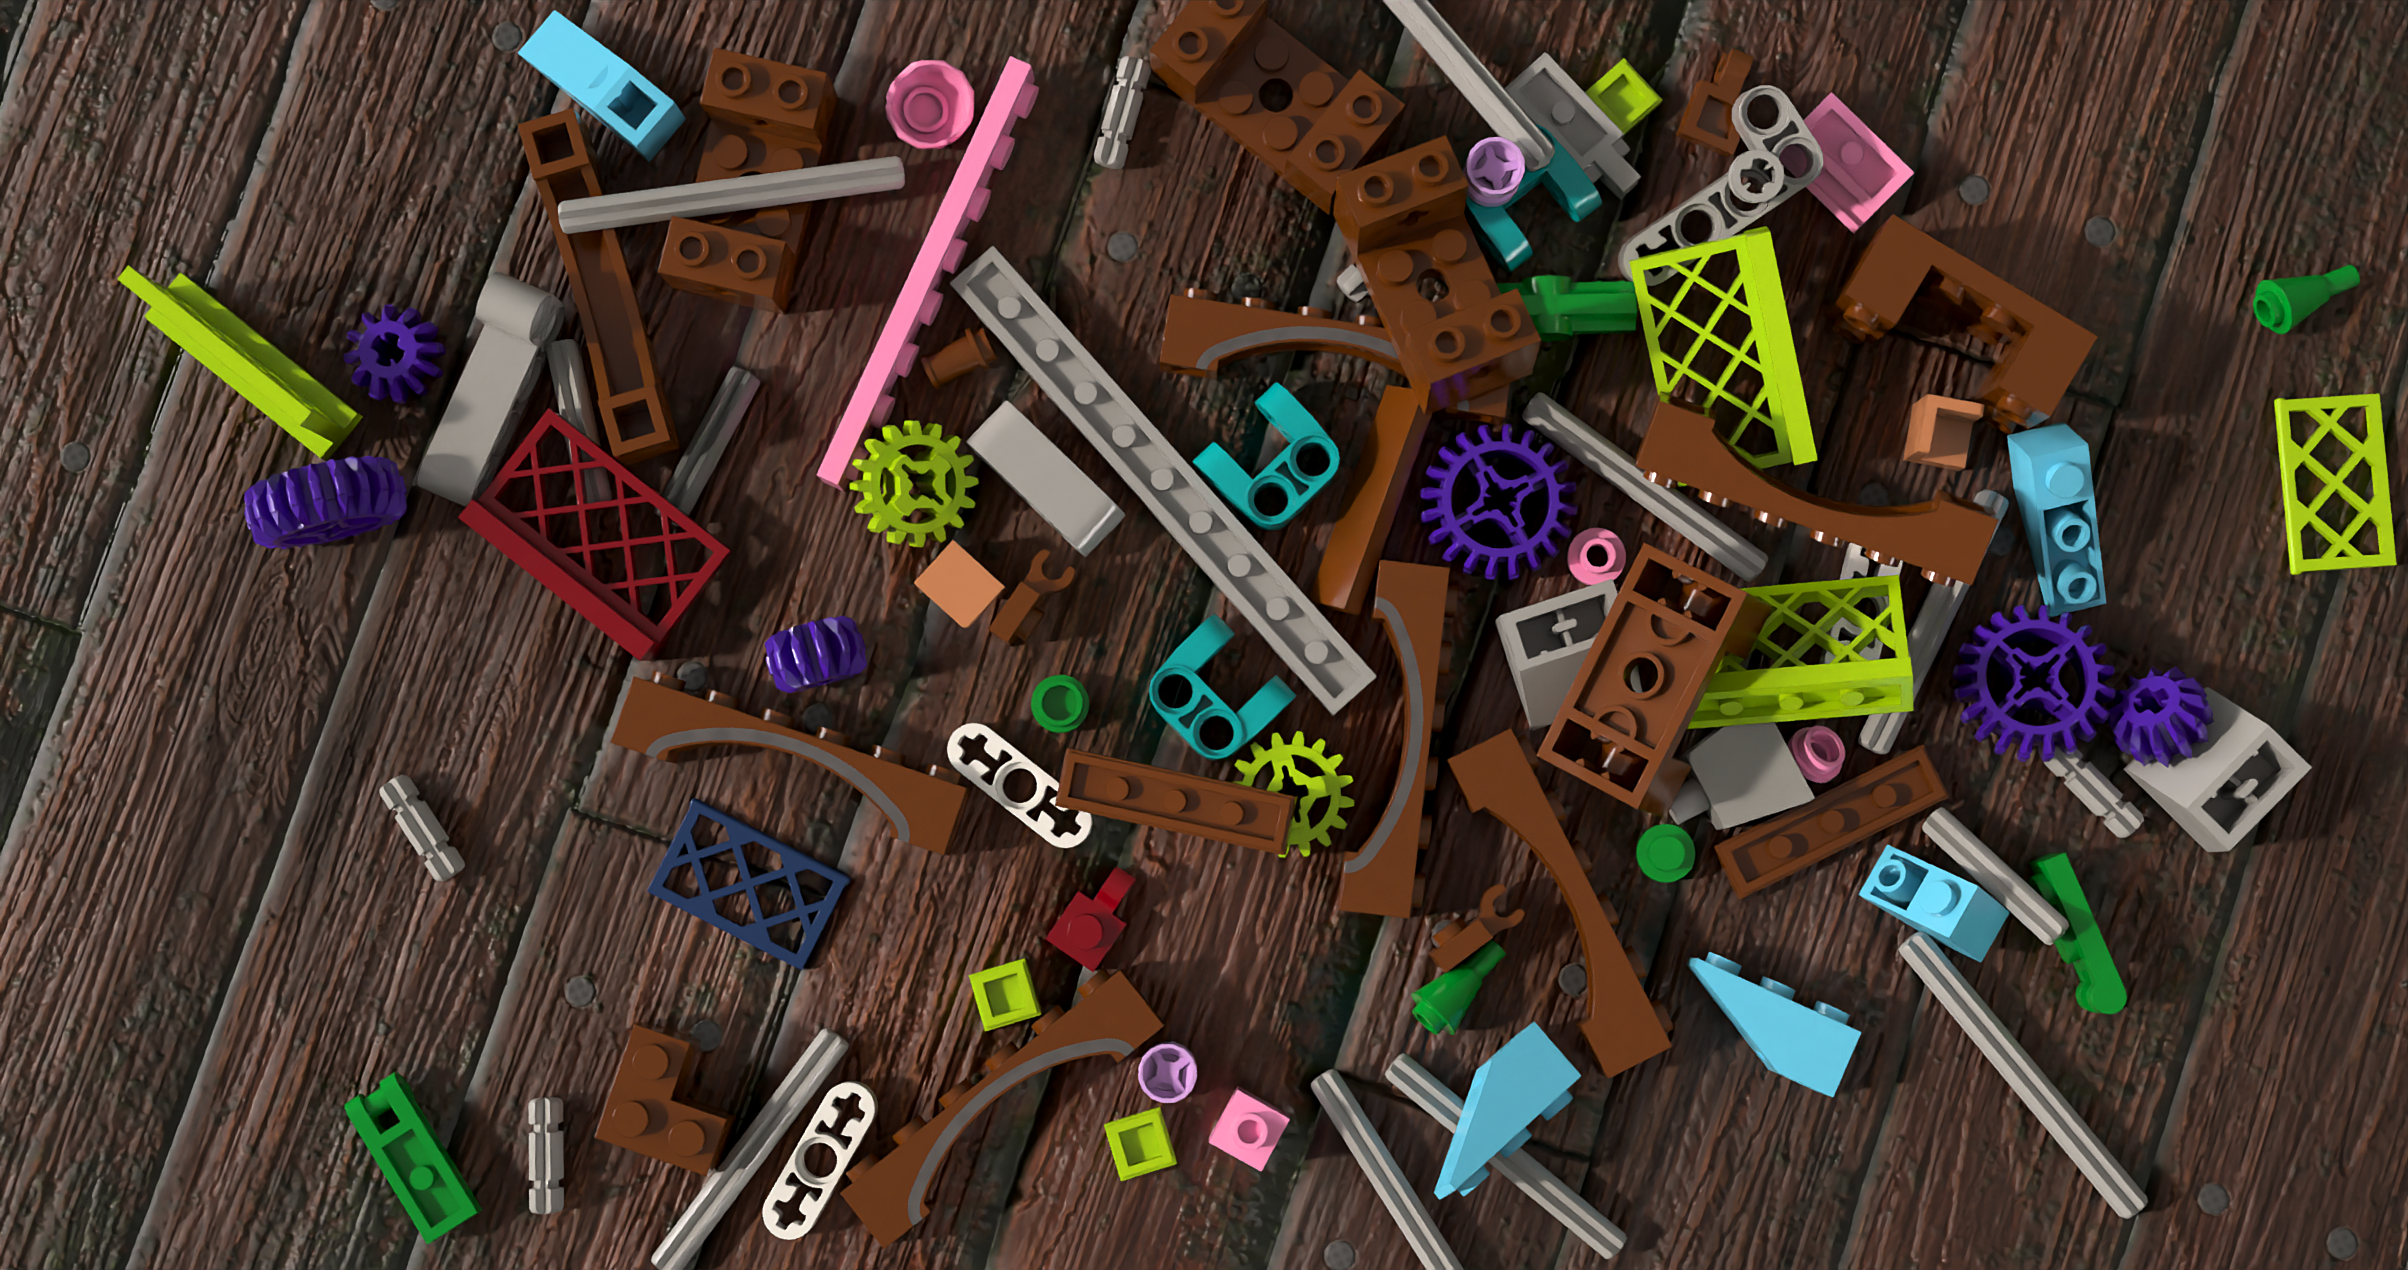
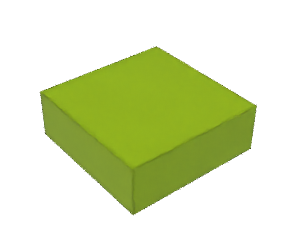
M1625 58L1585 92L1624 133L1623 137L1662 102L1659 95Z
M1026 958L969 975L985 1031L1042 1015Z
M1160 1106L1104 1123L1121 1181L1177 1164Z

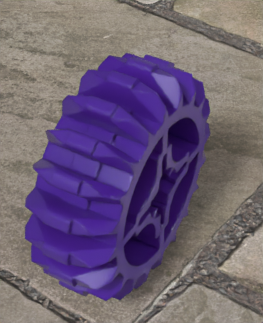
M1510 424L1502 425L1499 432V441H1492L1491 431L1487 425L1479 426L1477 430L1479 445L1474 446L1470 437L1464 432L1457 435L1456 444L1461 455L1458 456L1450 448L1442 447L1438 452V457L1448 469L1444 470L1437 466H1429L1425 473L1429 480L1440 486L1439 488H1422L1420 491L1421 500L1437 503V508L1422 512V523L1430 524L1440 521L1442 526L1430 534L1428 537L1429 542L1435 545L1446 538L1452 542L1453 545L1446 550L1442 557L1447 563L1453 561L1460 551L1469 556L1462 567V573L1466 575H1471L1478 561L1485 562L1484 578L1487 581H1493L1496 578L1498 564H1504L1509 580L1517 579L1520 572L1518 564L1520 559L1523 560L1526 567L1532 573L1538 571L1541 568V562L1535 551L1538 549L1545 556L1553 559L1559 553V549L1549 538V535L1559 539H1568L1572 532L1566 524L1557 521V518H1569L1577 514L1576 505L1560 502V497L1568 496L1576 491V484L1570 481L1557 484L1555 477L1560 476L1568 469L1567 462L1561 460L1549 467L1544 460L1552 453L1554 446L1547 442L1542 445L1537 454L1530 450L1528 447L1534 440L1535 435L1531 430L1525 431L1519 444L1511 442L1513 430ZM1484 459H1509L1521 464L1532 474L1515 480H1506L1494 471L1492 465L1487 466ZM1468 467L1473 476L1472 483L1477 492V500L1464 512L1454 517L1451 506L1453 483L1459 473ZM1488 488L1489 490L1493 489L1497 496H1503L1506 493L1510 495L1522 489L1506 507L1511 512L1509 517L1507 515L1504 516L1499 509L1490 512L1486 510L1474 516L1481 511L1484 503H1487L1491 497L1485 493ZM1541 489L1545 505L1544 516L1538 532L1529 539L1523 528L1525 523L1520 514V504L1523 500L1529 498L1532 493ZM1481 525H1491L1501 532L1504 539L1508 538L1513 547H1487L1477 543L1464 532Z
M370 455L362 458L352 456L341 460L331 459L317 464L310 463L308 466L301 468H291L287 472L273 474L268 479L259 480L244 493L246 505L244 514L248 529L252 531L254 542L270 549L277 547L287 549L297 546L302 548L308 545H321L326 542L361 535L368 531L378 530L381 526L392 524L395 520L400 519L407 509L405 499L407 491L403 476L399 474L397 463L384 457L375 458Z
M2023 605L2016 606L2012 614L2013 624L2001 612L1994 613L1990 619L1993 631L1987 627L1977 625L1971 634L1977 645L1963 643L1958 652V655L1968 664L1956 665L1952 672L1953 678L1967 683L1954 690V701L1973 703V705L1967 707L1960 716L1962 722L1971 723L1980 719L1983 724L1977 730L1975 738L1977 741L1982 742L1991 733L1997 735L2000 739L1995 745L1994 752L1999 755L2005 753L2010 743L2017 744V758L2020 762H2026L2029 759L2033 746H2037L2042 761L2049 762L2055 756L2054 742L2066 755H2071L2077 750L2075 736L2083 741L2090 742L2096 735L2091 722L2103 724L2110 714L2100 703L2111 702L2116 693V690L2111 686L2099 683L2110 679L2115 673L2113 665L2095 663L2107 651L2105 644L2096 643L2087 647L2084 642L2092 632L2090 625L2080 627L2075 634L2068 629L2072 621V614L2070 612H2063L2057 623L2049 621L2050 610L2047 605L2039 606L2034 620L2029 619L2028 611ZM2019 642H2036L2050 646L2053 649L2043 656L2035 657L2024 653L2018 647L2012 650L2008 645ZM1990 658L2001 667L1998 673L2006 680L2009 688L2008 694L1998 706L1993 701L1987 687L1986 669ZM2068 661L2076 671L2080 685V698L2077 709L2066 700L2069 694L2061 686L2058 677L2061 669ZM2048 667H2051L2044 678V684L2041 688L2037 687L2031 692L2027 691L2020 699L2015 700L2023 688L2022 684L2026 678L2030 680L2035 675L2040 676ZM2031 709L2039 711L2048 719L2054 716L2060 722L2045 726H2033L2018 722L2013 718L2020 712Z

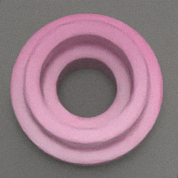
M1590 528L1582 531L1572 540L1567 552V562L1574 577L1580 582L1591 586L1609 579L1615 580L1625 566L1626 552L1622 541L1613 532L1603 528ZM1599 546L1606 551L1608 558L1604 566L1595 567L1589 563L1587 551L1590 547Z
M1824 726L1805 727L1792 735L1788 742V748L1806 779L1816 783H1825L1833 779L1840 772L1845 759V748L1841 739L1831 729Z

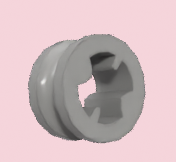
M1761 149L1747 151L1736 157L1730 165L1728 172L1729 187L1733 194L1740 200L1749 203L1765 202L1776 196L1782 188L1785 178L1784 169L1778 157L1769 151ZM1753 159L1761 160L1765 163L1762 170H1771V182L1761 184L1759 194L1749 192L1747 188L1750 186V183L1742 185L1740 178L1741 170L1750 169L1753 165Z

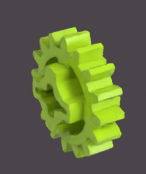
M906 420L904 421L902 433L895 425L882 427L885 441L880 442L876 439H867L864 445L871 453L868 460L854 459L852 464L858 470L864 472L863 480L849 483L851 490L863 492L865 498L854 507L856 513H872L874 516L867 528L871 532L880 533L888 528L887 542L900 545L907 535L909 546L924 547L926 534L932 541H945L946 535L943 526L946 524L950 527L961 529L964 523L957 514V511L960 507L974 508L975 502L964 495L965 488L978 484V478L965 476L963 468L969 466L974 461L972 455H956L954 451L958 448L961 439L955 435H948L940 440L942 426L938 424L928 423L922 431L919 421ZM915 444L927 448L925 452H919L913 459L898 451L901 448ZM907 473L920 474L915 483L920 488L919 492L922 495L909 493L913 484L908 479L909 475ZM881 474L883 475V491H884V493H883L882 495H881V490H880ZM945 474H947V481H948V482H947V492H946V488H945ZM917 508L930 516L922 521L912 523L901 520L903 516H909Z
M1299 731L1296 732L1290 745H1284L1278 732L1273 733L1271 739L1272 748L1267 751L1254 742L1250 745L1252 754L1255 757L1253 763L1250 764L1242 760H1237L1235 763V767L1245 776L1243 782L1234 781L1233 783L1252 786L1259 770L1271 761L1274 778L1267 790L1275 792L1282 790V780L1284 779L1282 768H1286L1288 778L1292 779L1295 787L1305 786L1307 796L1299 800V810L1297 811L1299 823L1293 817L1287 851L1285 855L1278 854L1280 858L1286 857L1290 845H1297L1303 857L1309 856V841L1315 838L1320 844L1328 847L1332 844L1326 832L1328 827L1332 826L1344 830L1347 826V823L1337 815L1339 808L1354 806L1353 799L1341 796V788L1353 782L1352 776H1337L1334 770L1339 766L1343 757L1338 754L1327 760L1321 755L1326 741L1320 738L1312 748L1305 747L1303 732ZM1292 756L1302 757L1313 762L1324 775L1310 778L1295 769ZM1330 796L1325 816L1311 829L1307 815L1308 811L1316 799Z

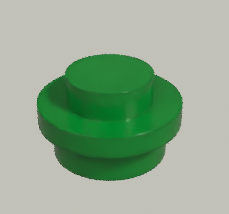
M1054 675L1044 679L1039 683L1032 695L1031 708L1036 721L1043 728L1051 732L1067 733L1075 730L1084 722L1089 712L1090 704L1086 689L1078 680L1067 675Z
M1660 824L1649 828L1642 834L1636 846V860L1641 871L1650 879L1663 883L1674 882L1683 878L1691 870L1695 860V847L1690 836L1680 827L1671 824Z

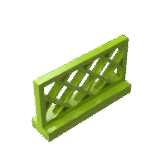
M1764 226L1743 231V234L1629 260L1658 396L1660 391L1670 395L1684 373L1711 390L1701 406L1710 408L1717 396L1720 395L1746 412L1730 437L1726 440L1759 468L1763 469L1790 462L1798 465L1817 461L1775 252L1768 227ZM1736 249L1740 273L1727 293L1699 276L1711 255ZM1700 258L1692 271L1678 263ZM1669 265L1685 275L1687 279L1670 305H1667L1648 293L1644 270ZM1693 282L1698 283L1722 298L1704 327L1676 310ZM1742 283L1747 305L1734 297ZM1729 303L1749 315L1752 329L1739 349L1711 332ZM1651 304L1664 312L1656 326ZM1671 317L1699 333L1681 362L1661 350L1659 346L1658 336ZM1706 338L1734 355L1716 384L1688 367ZM1754 340L1759 362L1746 354ZM1741 360L1760 371L1763 377L1764 386L1751 405L1723 389ZM1663 361L1676 368L1668 382ZM1766 397L1771 418L1758 410ZM1755 417L1774 429L1778 450L1753 456L1735 443L1751 419ZM1678 482V483H1677V484H1678V487H1681V486H1685V485H1686V484H1683V483H1681V482Z
M129 265L117 278V280L151 306L144 316L148 321L321 459L328 461L363 418L361 414L183 273L180 272L168 288Z
M1899 575L1739 588L1773 607L1770 612L1771 615L1767 618L1750 653L1757 648L1776 662L1769 669L1746 670L1739 665L1744 659L1732 653L1728 656L1724 655L1687 729L1913 711V673L1911 657H1909ZM1888 596L1889 606L1875 620L1854 608L1862 598ZM1820 602L1831 609L1815 625L1794 613L1803 603ZM1842 617L1863 630L1848 646L1843 645L1826 634ZM1783 622L1803 635L1787 652L1767 639ZM1890 623H1892V632L1886 628ZM1876 638L1893 649L1896 658L1867 660L1860 656L1859 653ZM1815 643L1836 656L1829 664L1806 665L1799 660Z

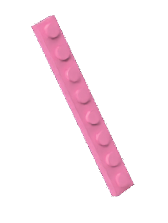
M1010 56L818 470L817 476L830 486L845 492L849 481L860 480L864 473L852 465L854 459L868 460L871 453L865 448L864 442L870 438L874 427L882 430V427L886 425L895 404V398L889 396L898 375L906 378L916 361L919 346L913 344L919 329L922 323L930 326L940 309L943 294L937 292L943 277L946 271L954 274L964 257L967 242L961 240L967 225L970 219L978 222L988 205L991 190L985 188L991 173L994 168L1003 170L1011 155L1015 139L1010 137L1009 134L1018 116L1026 119L1035 103L1039 87L1033 85L1035 79L1030 64Z

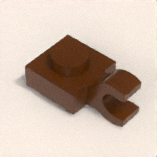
M1734 48L1731 49L1729 54L1723 53L1715 71L1714 84L1703 79L1696 82L1676 136L1725 157L1734 155L1740 135L1732 122V108L1736 99L1740 96L1739 93L1751 68L1753 56ZM1751 100L1748 105L1747 117H1749V114L1755 102L1753 100Z
M1046 549L1041 550L1034 557L1029 574L1023 582H1020L988 628L994 636L1010 647L1018 637L1026 642L1042 621L1045 613L1038 609V607L1044 600L1043 597L1050 593L1063 592L1074 582L1076 570L1071 566L1057 580H1049L1043 575V567L1051 557V553Z
M1503 884L1493 885L1483 893L1480 900V913L1476 918L1466 924L1461 916H1459L1432 936L1438 945L1429 951L1428 954L1441 972H1448L1491 940L1498 932L1514 927L1523 919L1525 913L1521 908L1516 909L1507 917H1500L1494 912V899L1507 890Z

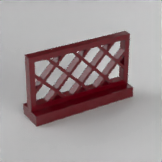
M550 408L543 414L478 500L472 499L458 517L639 661H654L667 644L665 639L733 552L727 545ZM555 427L570 439L573 464L543 468L540 445ZM581 449L597 461L583 462ZM531 458L532 469L521 470ZM607 468L615 475L618 499L588 503L584 470ZM574 472L578 505L548 508L544 475ZM533 477L537 510L516 513L499 499L514 479ZM626 484L641 496L628 498ZM646 503L653 504L661 512L663 535L633 539L629 506ZM619 507L623 540L593 544L589 511ZM579 512L582 546L559 547L551 539L549 516ZM538 518L540 531L525 519ZM672 520L687 532L673 534ZM696 538L714 552L699 572L678 575L674 541ZM664 543L668 576L638 580L634 546ZM624 548L628 581L606 584L596 574L594 551ZM583 553L585 566L570 554ZM692 580L684 592L680 594L679 582ZM669 583L672 607L661 622L657 624L642 612L639 587ZM629 588L630 602L615 590Z

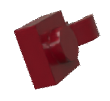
M1117 866L1094 899L1079 890L1045 939L1094 972L1127 925V922L1114 914V911L1137 879Z

